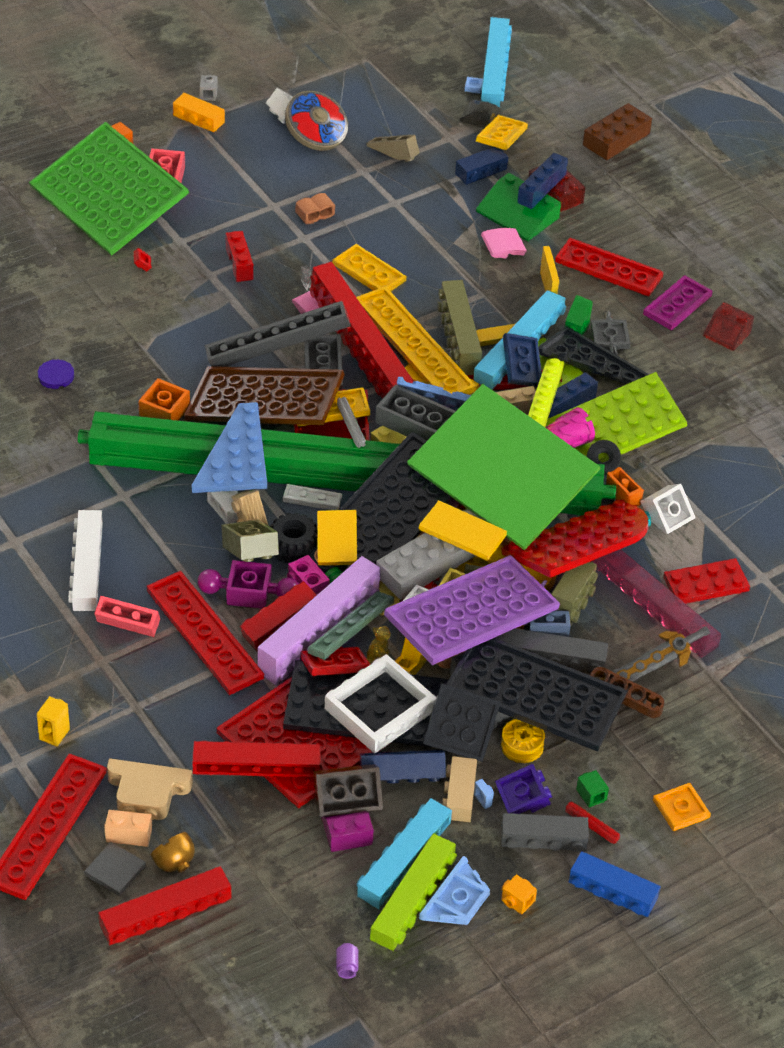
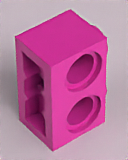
M309 555L288 564L287 577L295 579L299 584L304 581L316 595L330 583V579Z

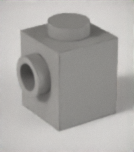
M201 75L200 99L216 101L218 76Z

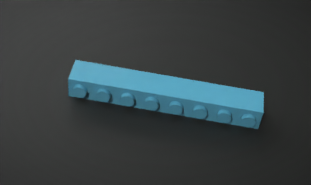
M491 17L481 106L500 108V101L504 102L512 25H509L510 19Z
M547 290L508 333L534 337L539 341V338L547 333L549 327L554 325L557 319L565 313L566 298ZM503 338L474 368V381L481 385L484 384L490 389L500 384L503 377L507 374Z

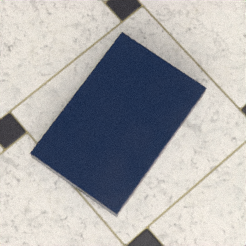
M505 333L503 335L508 383L538 387L542 375L538 339Z

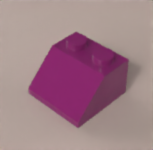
M367 811L322 817L331 852L373 845L374 830Z

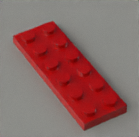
M573 238L568 239L555 258L556 263L650 297L664 274L661 270Z

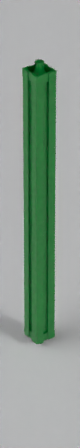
M95 411L90 430L79 429L77 440L79 444H88L89 461L93 465L198 475L226 425ZM261 429L266 477L269 483L356 492L400 445L398 443L366 440V445L358 448L354 440L350 438ZM597 464L600 466L598 473L560 513L584 515L585 512L599 509L602 498L615 500L616 485L604 484V464Z

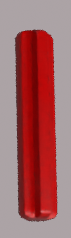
M571 801L567 804L565 811L572 817H588V828L610 843H617L620 833Z

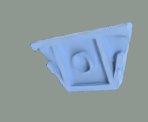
M463 856L421 911L419 915L420 920L468 925L490 894V889L485 882L481 881L477 871L472 870L466 857Z

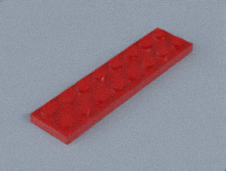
M181 570L147 586L149 595L229 696L264 679L262 670Z
M68 754L0 858V891L26 901L106 775L107 767L73 754Z

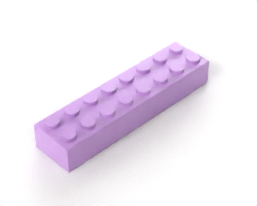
M361 556L258 647V667L264 673V678L274 685L285 680L289 673L294 670L295 660L302 661L300 658L301 651L308 650L311 644L374 593L380 592V567Z

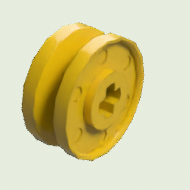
M513 719L502 730V752L508 759L517 763L533 762L543 753L545 732L540 728Z

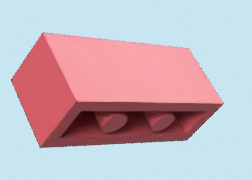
M104 596L100 597L94 613L97 622L151 637L155 636L160 622V616L156 610Z

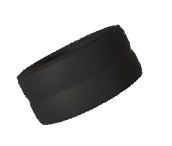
M599 440L593 443L586 455L587 458L596 464L605 465L604 475L614 471L621 461L619 448L609 440ZM602 452L607 453L609 456V460L605 463L598 459V455Z

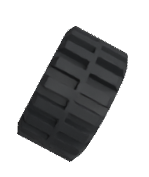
M286 513L285 516L280 515L279 519L276 518L271 523L270 527L278 532L279 555L273 556L277 557L280 561L284 560L285 563H289L306 555L310 556V551L318 545L316 538L318 533L317 524L313 522L312 518H307L305 514Z

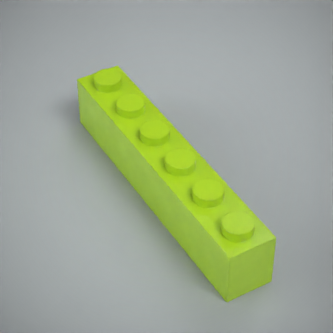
M434 833L432 834L373 923L370 932L371 941L394 951L398 944L401 945L406 936L405 932L408 928L411 929L414 926L416 915L426 906L427 898L434 895L438 881H442L445 878L447 867L454 864L457 857L455 843Z

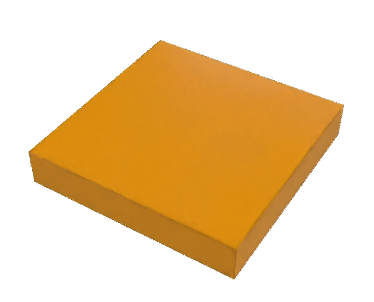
M691 783L653 796L654 803L672 831L710 818L711 813Z

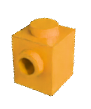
M517 874L511 880L508 879L502 886L501 900L507 907L513 908L521 915L535 902L537 889L528 880L522 879Z

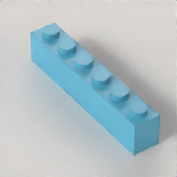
M432 798L426 804H422L414 819H409L402 833L398 832L391 846H387L383 850L378 861L375 860L371 864L369 872L359 878L356 885L358 887L357 897L379 909L399 886L432 834L440 836L449 826L452 810Z

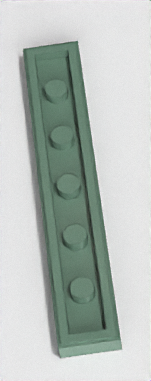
M377 591L308 647V654L325 660L386 608L394 603V597Z

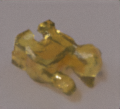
M387 626L373 627L372 629L375 638L372 640L366 654L370 664L390 653L388 639L391 633Z

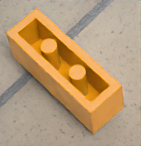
M183 93L173 102V116L206 130L215 132L225 123V109L189 94Z

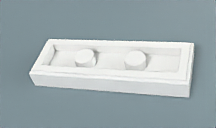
M287 484L283 495V502L327 510H339L342 501V493Z

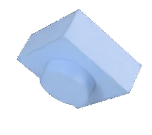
M467 77L465 92L481 93L483 79Z
M483 779L476 781L474 796L484 809L492 806L493 789Z

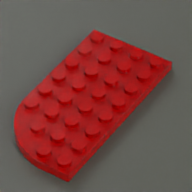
M615 500L609 505L600 506L599 509L585 512L584 515L570 518L569 521L555 524L554 527L544 529L525 551L514 542H510L509 545L501 547V553L506 557L511 555L518 563L551 578L638 542L648 531V517L636 505H631L624 500Z

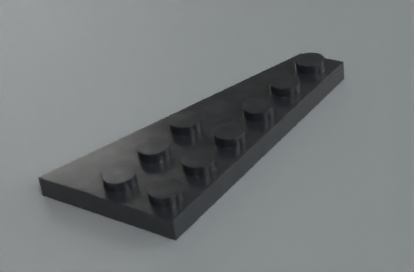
M568 326L538 346L539 355L565 361V364L626 385L649 375Z

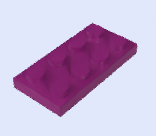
M684 275L644 309L643 315L669 330H673L712 296L713 291Z

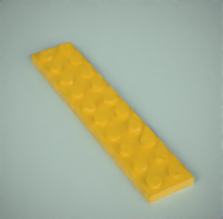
M386 286L356 297L376 327L427 384L444 388L443 390L451 394L456 391L464 394L476 391V385Z

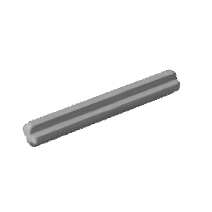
M339 397L337 399V406L354 443L358 448L364 447L366 440L345 397Z

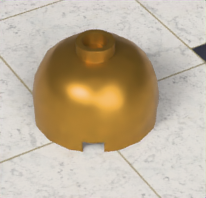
M186 832L168 839V843L164 846L163 844L159 845L150 854L155 864L165 872L178 870L181 873L190 867L189 862L194 857L195 849L192 839Z

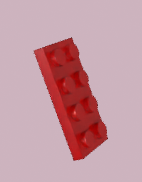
M736 558L666 571L663 575L676 605L748 592L750 590V585Z

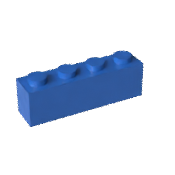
M582 851L574 863L569 877V883L575 887L585 889L598 897H603L618 906H623L645 917H648L653 909L661 887Z

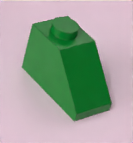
M576 295L566 318L565 327L568 326L584 335L590 325L593 301Z

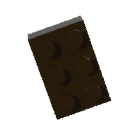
M376 764L313 771L317 814L320 817L383 809L380 770Z

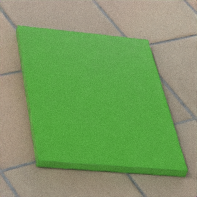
M104 122L29 182L34 190L111 256L189 193V190L107 122Z
M484 384L407 461L411 468L482 520L506 530V537L524 551L600 470V466Z

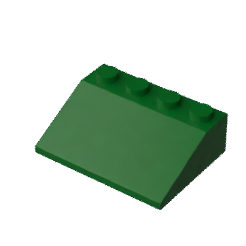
M507 173L496 182L478 205L476 212L503 228L516 229L520 238L528 242L559 219L561 202L546 194L533 209L518 204L519 186L524 181L511 173Z

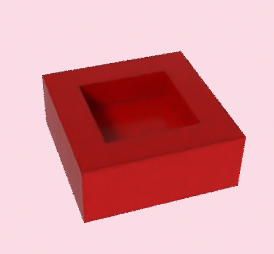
M140 248L133 251L135 265L146 272L150 270L151 256Z

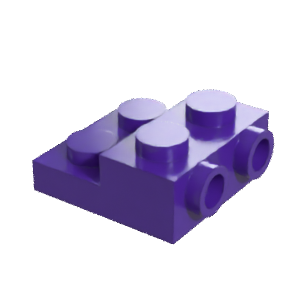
M533 764L495 781L508 813L520 814L529 809L534 813L551 805L549 798L553 796L548 786L544 787L542 782L546 781L541 769L536 770Z

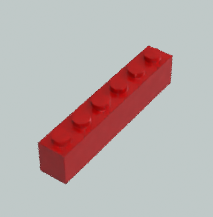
M194 741L193 774L313 777V771L320 770V744Z
M219 866L99 912V925L109 945L121 943L132 936L142 935L153 928L162 927L176 919H183L189 914L204 911L210 906L226 902L228 899H231V884L223 869Z

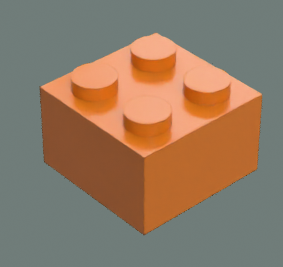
M157 378L139 400V416L179 421L190 404V391Z

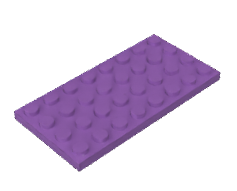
M510 555L385 609L384 615L434 665L559 609L560 603Z

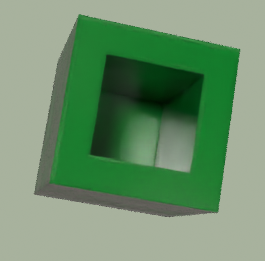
M597 770L589 773H583L578 777L576 790L588 808L607 801L609 787Z

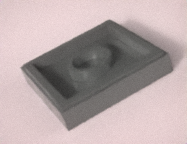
M110 842L84 873L86 877L120 896L146 867V862Z

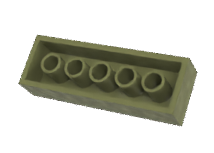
M463 280L442 281L441 289L438 290L440 302L437 303L438 312H441L440 320L441 324H444L443 331L444 336H447L446 342L447 348H450V358L466 375H474V368L481 361L482 350Z

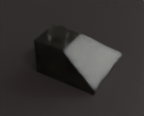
M470 101L460 118V122L485 128L500 114L501 109L489 102Z

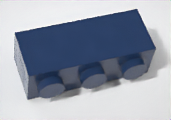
M489 148L457 160L455 174L465 185L507 170L508 156L500 148Z

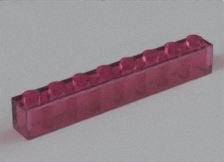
M621 549L593 560V563L597 564L596 569L602 572L609 581L616 584L623 593L630 596L636 604L643 607L650 616L657 619L669 631L678 632V634H683L684 637H687L700 630L703 626H707L710 634L690 644V649L701 658L719 647L721 633Z

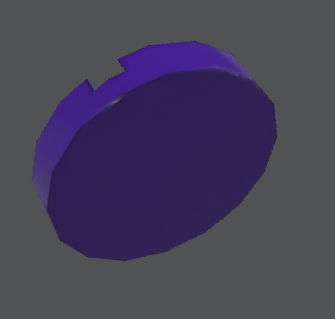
M49 360L39 367L38 379L47 388L59 389L61 386L66 387L72 383L74 369L70 363L64 360Z

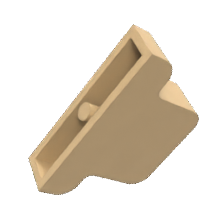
M110 758L107 765L109 783L119 786L117 810L151 814L152 820L166 818L172 796L188 794L193 784L192 770Z

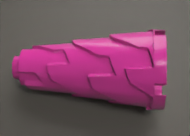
M580 407L572 409L545 427L573 448L588 444L595 438L593 423L591 420L586 421L585 418L589 415Z

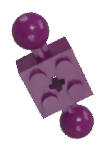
M232 560L229 578H223L214 569H206L200 573L197 580L199 589L206 594H214L221 588L226 589L227 605L260 609L266 607L269 594H276L277 597L283 596L294 585L299 583L289 577L281 579L278 583H271L272 564Z

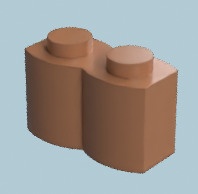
M319 193L311 198H303L297 201L295 212L305 224H312L319 219L332 217L335 214V204L325 193Z

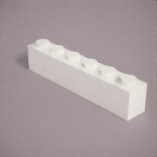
M78 510V518H74V530H77V532H73V544H76V547H72V558H75V561H71V573H74V576H70V588H73V591H69V603L73 604V611H96L103 525L102 510Z

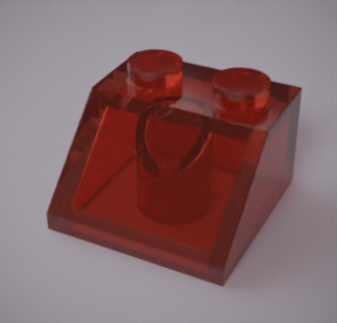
M723 302L714 312L703 336L734 351L751 333L754 316Z

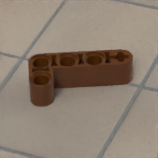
M597 667L591 672L590 676L602 677L605 682L628 690L623 702L624 705L650 718L661 716L664 708V699L659 694L603 667ZM632 695H639L641 699H633Z

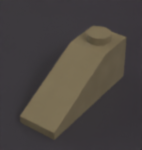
M415 134L375 137L366 143L368 147L397 160H405L406 162L414 160V157L420 153Z

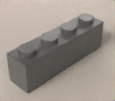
M503 813L501 847L587 850L589 839L588 817Z

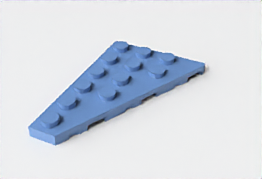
M399 376L397 379L398 386L455 411L471 396L458 391L451 394L443 390L444 388L419 381L408 383L403 377Z
M258 402L238 404L192 483V493L267 489Z

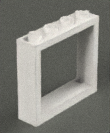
M386 654L380 659H376L367 668L361 669L352 678L346 679L336 689L330 690L325 695V710L375 754L432 713L436 697ZM386 672L419 702L374 733L346 708L341 701Z

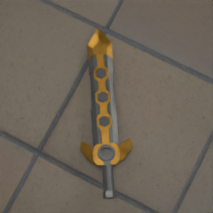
M703 626L700 630L687 637H684L683 634H678V632L664 631L659 634V637L666 642L612 672L633 682L675 660L677 657H679V667H682L688 662L691 653L690 644L709 635L710 631L707 626Z

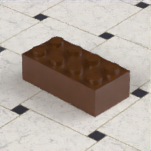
M627 103L584 130L583 146L607 161L650 134L652 118Z

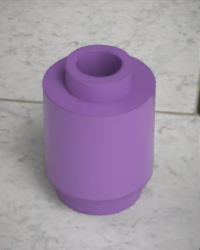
M344 943L336 949V970L342 978L355 977L358 971L359 950L351 943Z

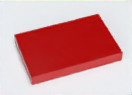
M359 647L338 648L325 660L308 654V650L301 651L300 654L301 660L312 676L358 673L361 669L371 665Z

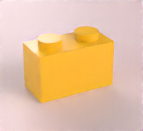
M48 697L37 713L39 740L58 747L70 730L68 703L61 699Z

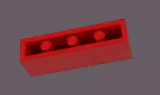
M304 581L294 585L290 591L283 596L277 597L273 603L262 608L255 616L246 619L240 625L242 636L257 652L258 647L317 595Z

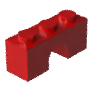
M243 231L226 233V251L229 260L232 259L236 282L254 280V264Z

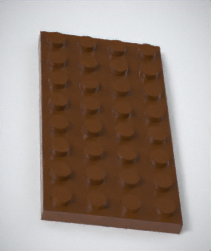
M207 366L184 417L186 421L228 422L239 403L258 402L260 423L324 425L344 378V372L339 369Z

